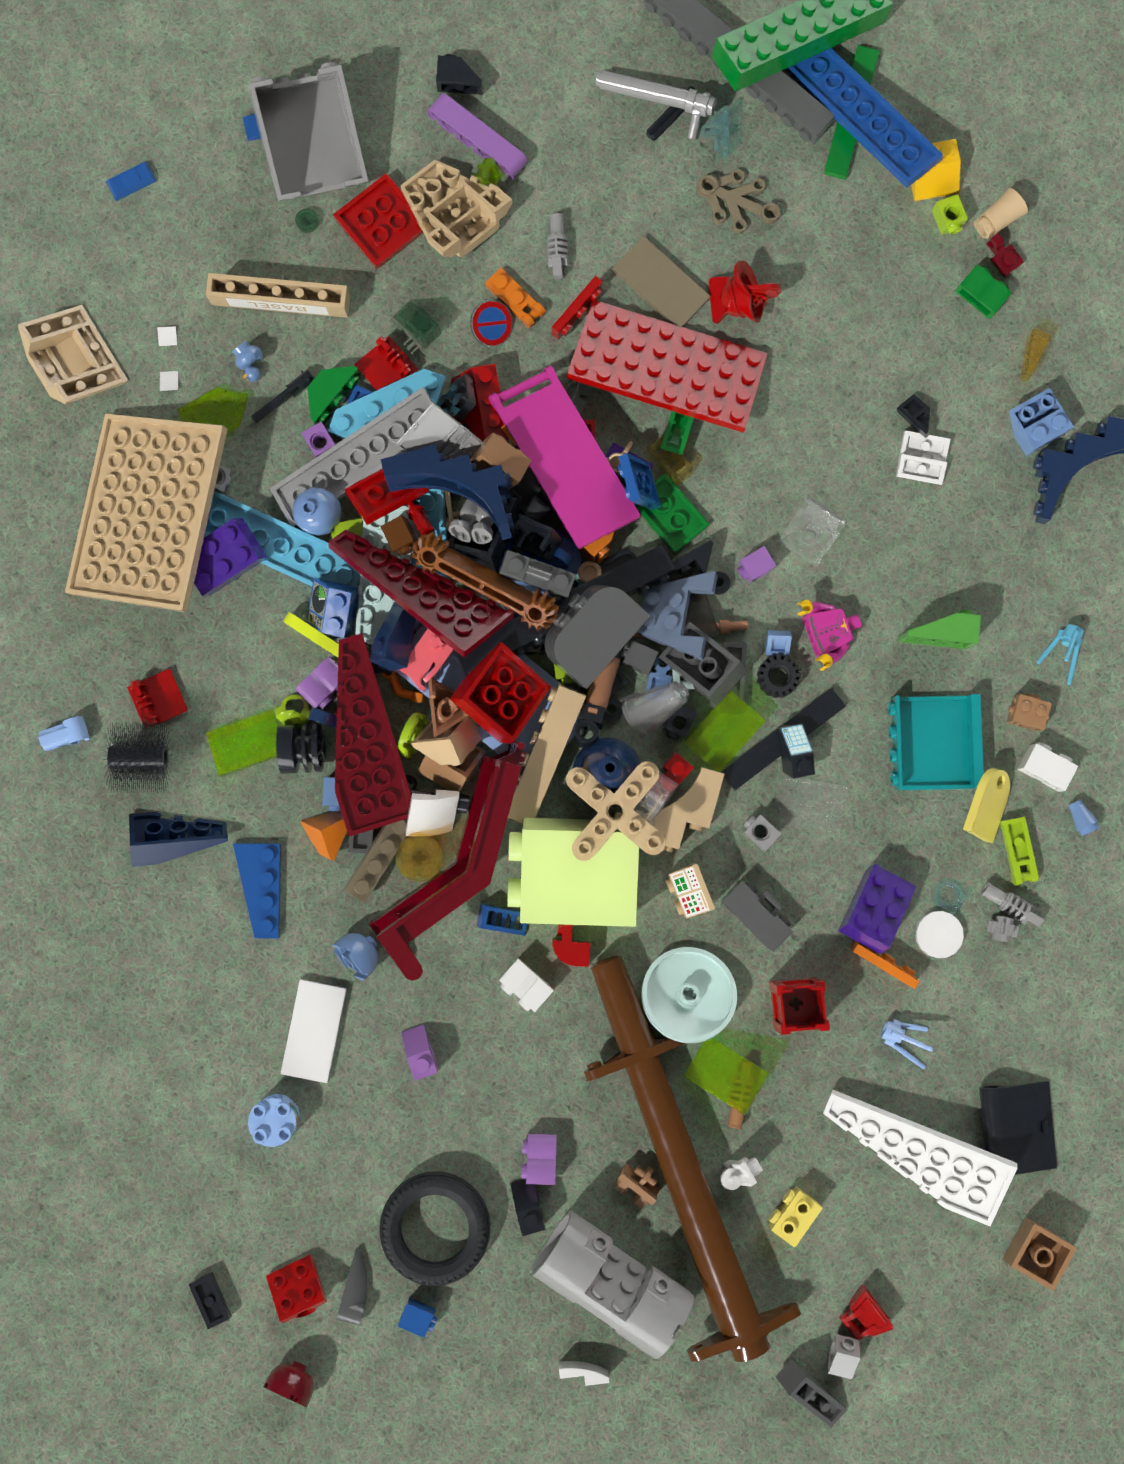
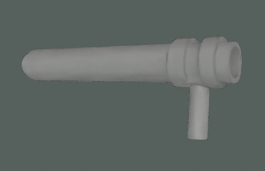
M606 70L598 72L596 77V86H599L601 90L684 109L686 113L692 114L687 137L689 139L696 140L701 116H713L716 109L717 97L712 96V93L704 92L702 94L696 89L685 90Z

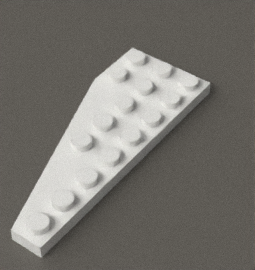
M833 1089L824 1108L823 1114L845 1131L849 1130L858 1137L859 1142L864 1146H869L876 1151L878 1157L905 1178L909 1177L920 1186L919 1189L923 1192L931 1194L942 1207L991 1226L1016 1173L1017 1163Z

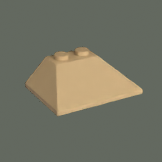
M82 305L18 325L27 359L50 397L68 404L128 382V379Z

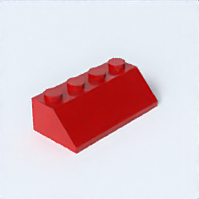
M489 364L472 367L451 378L452 384L456 379H460L464 373L473 378L476 406L460 424L466 423L469 426L470 432L482 442L492 433L502 436L510 444L508 436L502 430L504 423L489 400V395L500 393L496 365Z

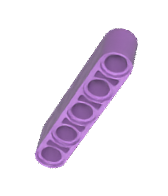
M441 93L427 110L432 120L436 119L439 121L438 124L451 134H456L455 137L468 147H473L475 153L486 161H491V165L501 173L508 174L509 179L513 180L527 164L526 156L519 149L448 95Z

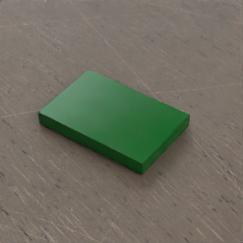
M665 472L654 481L661 507L652 510L635 503L633 504L642 518L675 555L709 527L710 524Z

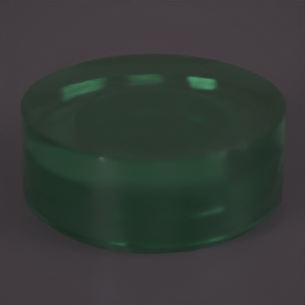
M306 208L296 214L295 222L300 231L311 233L317 229L319 220L313 210Z

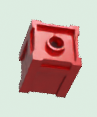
M817 977L769 981L774 1030L781 1035L791 1034L792 1031L814 1029L830 1031L829 1020L826 1019L824 991H826L825 981ZM795 996L797 1000L802 1002L797 1010H794L793 1006H789V1002L793 1001Z

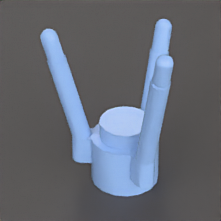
M895 1019L892 1022L887 1020L881 1033V1038L885 1039L884 1044L893 1047L914 1064L925 1069L926 1066L896 1044V1042L901 1043L904 1040L920 1048L933 1051V1047L904 1035L905 1030L901 1029L907 1028L927 1032L928 1027L904 1023Z

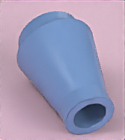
M1082 800L1068 806L1071 810L1076 831L1080 832L1081 836L1099 829L1097 824L1099 821L1087 809Z

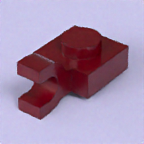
M999 233L986 243L995 255L991 262L1003 277H1006L1024 263L1011 244L1005 248L1004 241Z

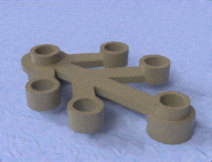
M736 169L731 174L717 179L712 175L701 177L697 182V192L701 197L708 199L713 212L712 221L715 224L720 225L726 219V213L720 208L717 197L725 200L733 220V231L737 234L745 232L747 223L742 219L738 206L761 216L762 221L766 224H773L778 220L780 209L776 204L768 203L762 206L743 197L751 193L761 194L765 189L764 180L757 178L750 184L728 191L722 187L731 183L735 185L743 183L745 174L742 170ZM739 174L742 178L740 180H736L734 178V175ZM759 183L762 185V188L756 189L754 185ZM705 185H710V186L712 187V189H711V190H705V189H704V186H705ZM770 212L774 217L767 218L766 213ZM721 214L723 219L718 220L715 218V215ZM741 223L744 227L742 229H738L736 227V224Z

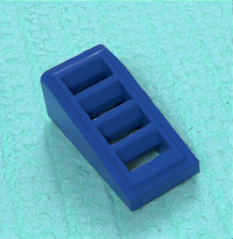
M484 903L480 905L477 921L479 928L525 936L528 923H522V925L519 923V929H514L516 916H520V910ZM492 911L490 924L486 923L488 912ZM501 912L500 924L495 925L497 914ZM507 914H511L509 927H505Z

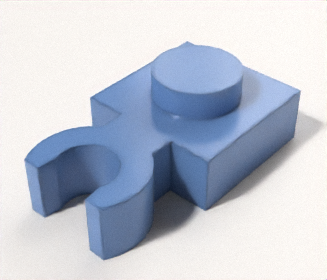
M656 658L654 661L656 673L649 672L645 697L668 701L672 676L666 674L671 671V667L668 665L660 667L659 658Z

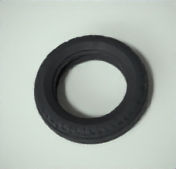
M439 1171L421 1173L401 1183L389 1196L380 1218V1241L390 1264L405 1278L427 1286L447 1285L468 1275L484 1256L490 1238L489 1213L478 1191L461 1177ZM429 1195L445 1196L455 1201L464 1211L469 1224V1236L464 1247L455 1256L444 1261H427L412 1253L405 1244L401 1230L402 1218L407 1208L419 1198Z

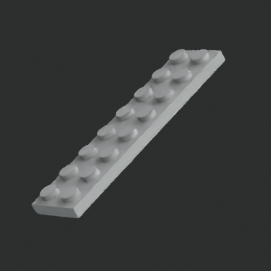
M420 388L271 487L270 490L289 524L295 528L299 527L294 520L292 510L295 499L304 490L310 488L325 489L340 500L346 496L344 489L383 469L380 459L404 453L395 443L433 402L426 389Z

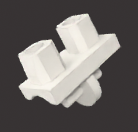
M743 1157L740 1160H728L723 1163L727 1169L722 1172L721 1183L728 1190H735L740 1185L752 1187L757 1183L754 1177L762 1172L763 1169L756 1158L749 1160L747 1157Z

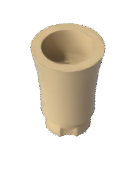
M1008 188L992 206L974 221V227L982 238L989 239L1015 220L1028 213L1027 205L1017 191Z

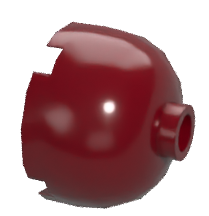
M293 1361L292 1365L283 1363L276 1366L270 1372L263 1387L307 1408L314 1391V1382L312 1376L305 1372L307 1366Z

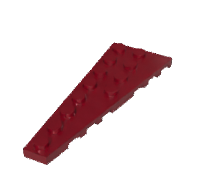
M344 530L328 542L329 549L463 657L467 656L514 617V612L511 609L507 611L496 606L495 601L491 599L486 601L476 596L475 592L470 589H461L455 586L453 581L437 573L432 574L429 569L423 572V568L420 569L410 564V560L403 558V560L391 555V551L385 548L379 549L371 545L369 540L348 530Z

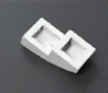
M559 1361L560 1379L584 1376L585 1386L610 1383L608 1370L600 1366L580 1361Z

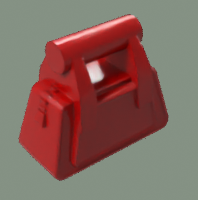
M864 1285L859 1287L849 1301L848 1310L839 1316V1319L849 1332L859 1341L868 1335L876 1336L893 1329L890 1318ZM858 1318L862 1325L858 1327L853 1319Z

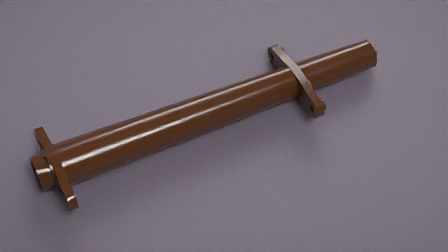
M614 955L593 963L591 970L619 1052L606 1062L601 1063L598 1060L586 1065L588 1069L584 1071L587 1081H592L626 1068L718 1328V1332L687 1349L689 1358L692 1362H697L731 1350L736 1362H745L758 1358L770 1349L767 1335L787 1322L801 1315L799 1306L796 1302H791L758 1313L658 1058L659 1054L685 1043L668 1037L654 1038L622 956Z

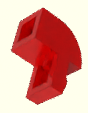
M558 924L557 935L562 936V940L552 939L553 950L556 956L567 965L589 967L590 942L571 941L572 925Z

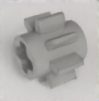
M996 916L995 921H989L987 932L993 933V940L1010 943L1011 937L1017 938L1019 927L1013 925L1014 919Z

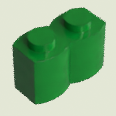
M975 265L955 290L959 296L973 305L974 308L988 319L994 316L1012 294L1006 283L995 280L991 276L989 269L979 265Z

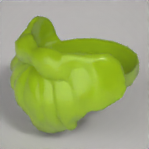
M293 694L287 696L282 701L281 706L275 708V715L283 725L295 724L297 729H300L303 724L310 721L308 717L311 709H309L308 701L302 695ZM292 699H298L303 702L304 708L301 714L294 710L286 711V704Z

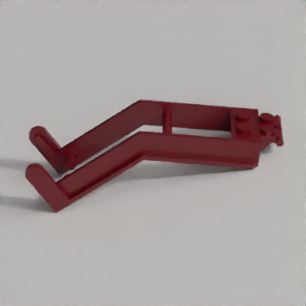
M514 741V743H508V750L492 758L483 757L455 863L369 923L378 940L408 980L414 981L419 979L423 973V968L407 944L491 883L513 796L519 784L521 766H523L526 758V752H523L525 744L522 742Z

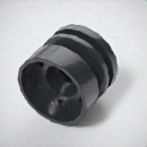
M313 723L311 730L309 724H303L301 734L298 733L295 724L278 725L276 754L281 774L298 773L301 762L306 773H311L312 764L315 772H323L324 760L326 758V742L320 723Z

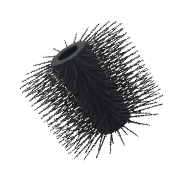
M112 722V730L110 726V733L112 731L111 738L109 736L111 741L110 745H108L107 753L110 779L113 777V786L112 781H109V786L111 782V792L112 788L114 790V779L115 788L117 785V793L120 781L121 792L122 789L124 791L125 784V789L127 785L126 791L128 793L130 781L131 792L132 789L134 792V784L136 789V779L137 793L138 787L140 788V781L142 792V773L143 793L144 784L146 790V780L147 793L148 787L150 789V780L152 792L151 774L153 778V793L155 778L157 780V793L158 779L160 790L161 774L164 793V778L166 777L167 780V775L165 776L168 767V759L171 756L168 755L169 749L167 748L165 724L164 737L166 742H164L163 722L161 738L158 722L157 741V722L156 734L154 725V735L153 722L152 735L151 724L149 734L148 722L147 741V722L146 734L145 726L143 728L142 722V735L141 725L139 731V724L137 726V722L136 734L133 722L130 725V731L129 725L127 726L126 722V734L123 722L120 726V731L116 722L114 737Z

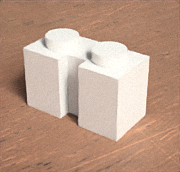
M1039 742V744L1030 745L1017 770L1032 778H1036L1058 792L1066 791L1078 768L1077 765L1072 763L1073 759L1064 754L1057 755L1051 751L1052 748L1044 743Z
M519 957L499 979L502 983L500 987L510 996L513 993L520 998L518 1003L526 1011L532 1009L536 1012L554 991V988Z

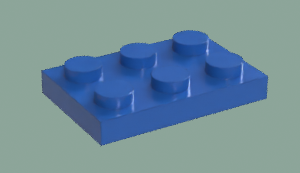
M628 453L618 456L620 461L618 469L622 478H625L627 486L624 490L628 500L652 510L660 508L661 503L649 463Z

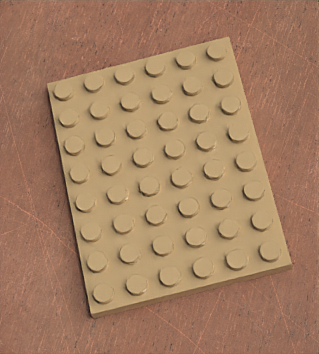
M105 414L65 593L188 612L228 429L222 425Z

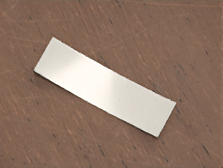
M176 326L157 327L159 346L177 345ZM178 371L160 372V391L178 390Z

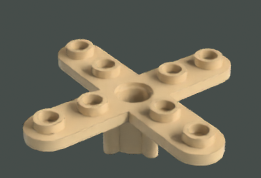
M646 761L639 764L615 793L599 783L593 775L583 768L576 767L568 772L566 776L568 787L598 812L572 844V852L577 859L587 861L594 857L616 829L621 831L649 855H657L663 851L666 842L664 836L633 810L659 778V769L654 763ZM612 805L620 806L623 811L621 817L617 819L610 817L608 813L609 808Z

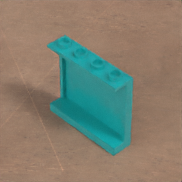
M970 694L968 696L892 697L891 701L888 702V714L892 715V725H889V738L893 739V748H890L889 757L890 762H894V771H891L890 782L891 785L895 786V791L977 789L978 783L984 774L981 694Z

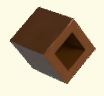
M401 515L380 526L392 552L399 555H407L414 551L412 548L418 539L407 518Z

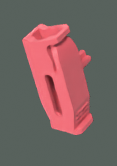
M427 629L410 653L408 667L399 670L408 675L417 687L425 692L426 688L421 684L422 678L426 684L429 683L428 680L434 678L450 658L453 648Z

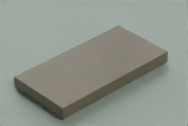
M644 236L612 269L618 277L669 323L680 328L684 327L710 299V295Z

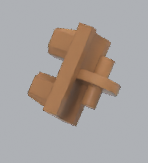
M625 1163L615 1184V1189L621 1194H625L630 1188L635 1191L636 1194L633 1197V1202L641 1209L649 1203L653 1205L657 1201L656 1197L660 1191V1188L655 1185L657 1180L651 1176L654 1169L650 1166L644 1171L639 1166L634 1169Z

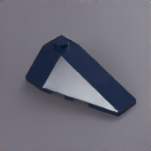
M157 812L129 814L132 867L157 865L228 842L227 824L223 821L201 818L196 819L194 822H186L182 820L183 816L175 815L174 820L161 818V813Z

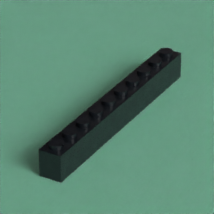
M660 545L570 590L568 597H556L554 604L559 605L557 613H565L570 607L568 603L576 594L580 595L585 589L594 585L618 588L629 597L637 592L639 595L644 594L651 589V585L657 582L663 584L672 578L671 575H673L675 567L663 545ZM522 615L506 623L467 656H461L454 649L453 654L466 677L499 642L506 645L518 657L526 653V648L534 644L536 647L543 645L546 635L554 623L547 629L542 627V629L537 631L534 625L528 628L529 623L527 621L521 622Z

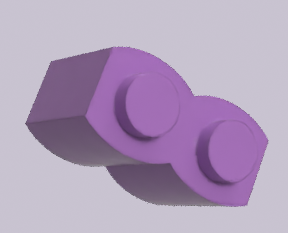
M328 656L295 688L313 708L319 709L321 707L325 709L333 701L331 696L337 691L338 664Z
M528 1134V1139H523L522 1154H527V1164H522V1179H526V1184L555 1185L557 1135Z

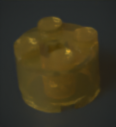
M415 834L407 837L401 842L396 852L398 870L404 877L415 882L433 879L440 873L445 863V852L441 844L435 838L424 834ZM419 851H422V855L426 856V860L422 861V865H419V861L415 860V855H419Z

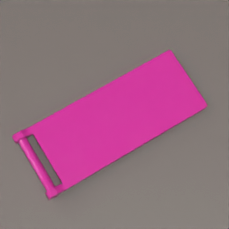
M551 365L544 368L543 372L499 394L493 393L489 395L490 403L499 414L519 450L523 451L526 457L532 460L529 467L578 549L639 519L640 513L631 500H628L623 485L569 398ZM546 380L552 383L506 407L502 405V402Z

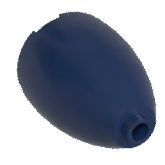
M602 737L578 752L572 769L579 767L587 770L599 783L615 793L635 768L641 764V761L636 751L626 742L617 738ZM612 765L614 771L611 773L607 772L605 766Z

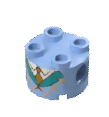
M273 1094L266 1096L252 1108L249 1114L248 1127L253 1140L258 1144L269 1147L279 1146L287 1142L299 1127L301 1117L299 1108L286 1095Z

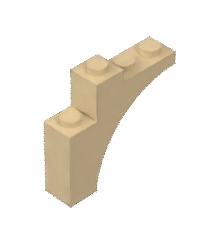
M700 768L691 787L676 802L655 812L639 814L664 836L666 841L664 851L672 853L673 848H680L686 823L690 824V829L703 832V828H710L724 773ZM615 812L613 818L621 817L622 813Z

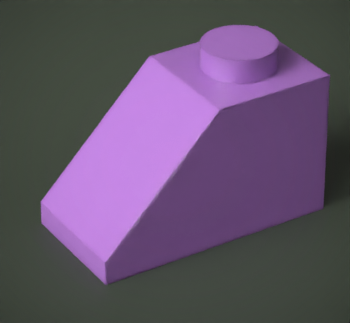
M423 1024L401 1032L414 1081L438 1073L439 1066L425 1025Z

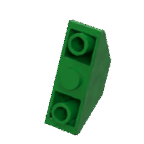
M348 366L323 369L310 383L307 391L310 417L313 425L319 422L325 425L331 417L330 412L334 407H339L344 402L346 392L349 389H354L355 385H358L360 381L358 368Z

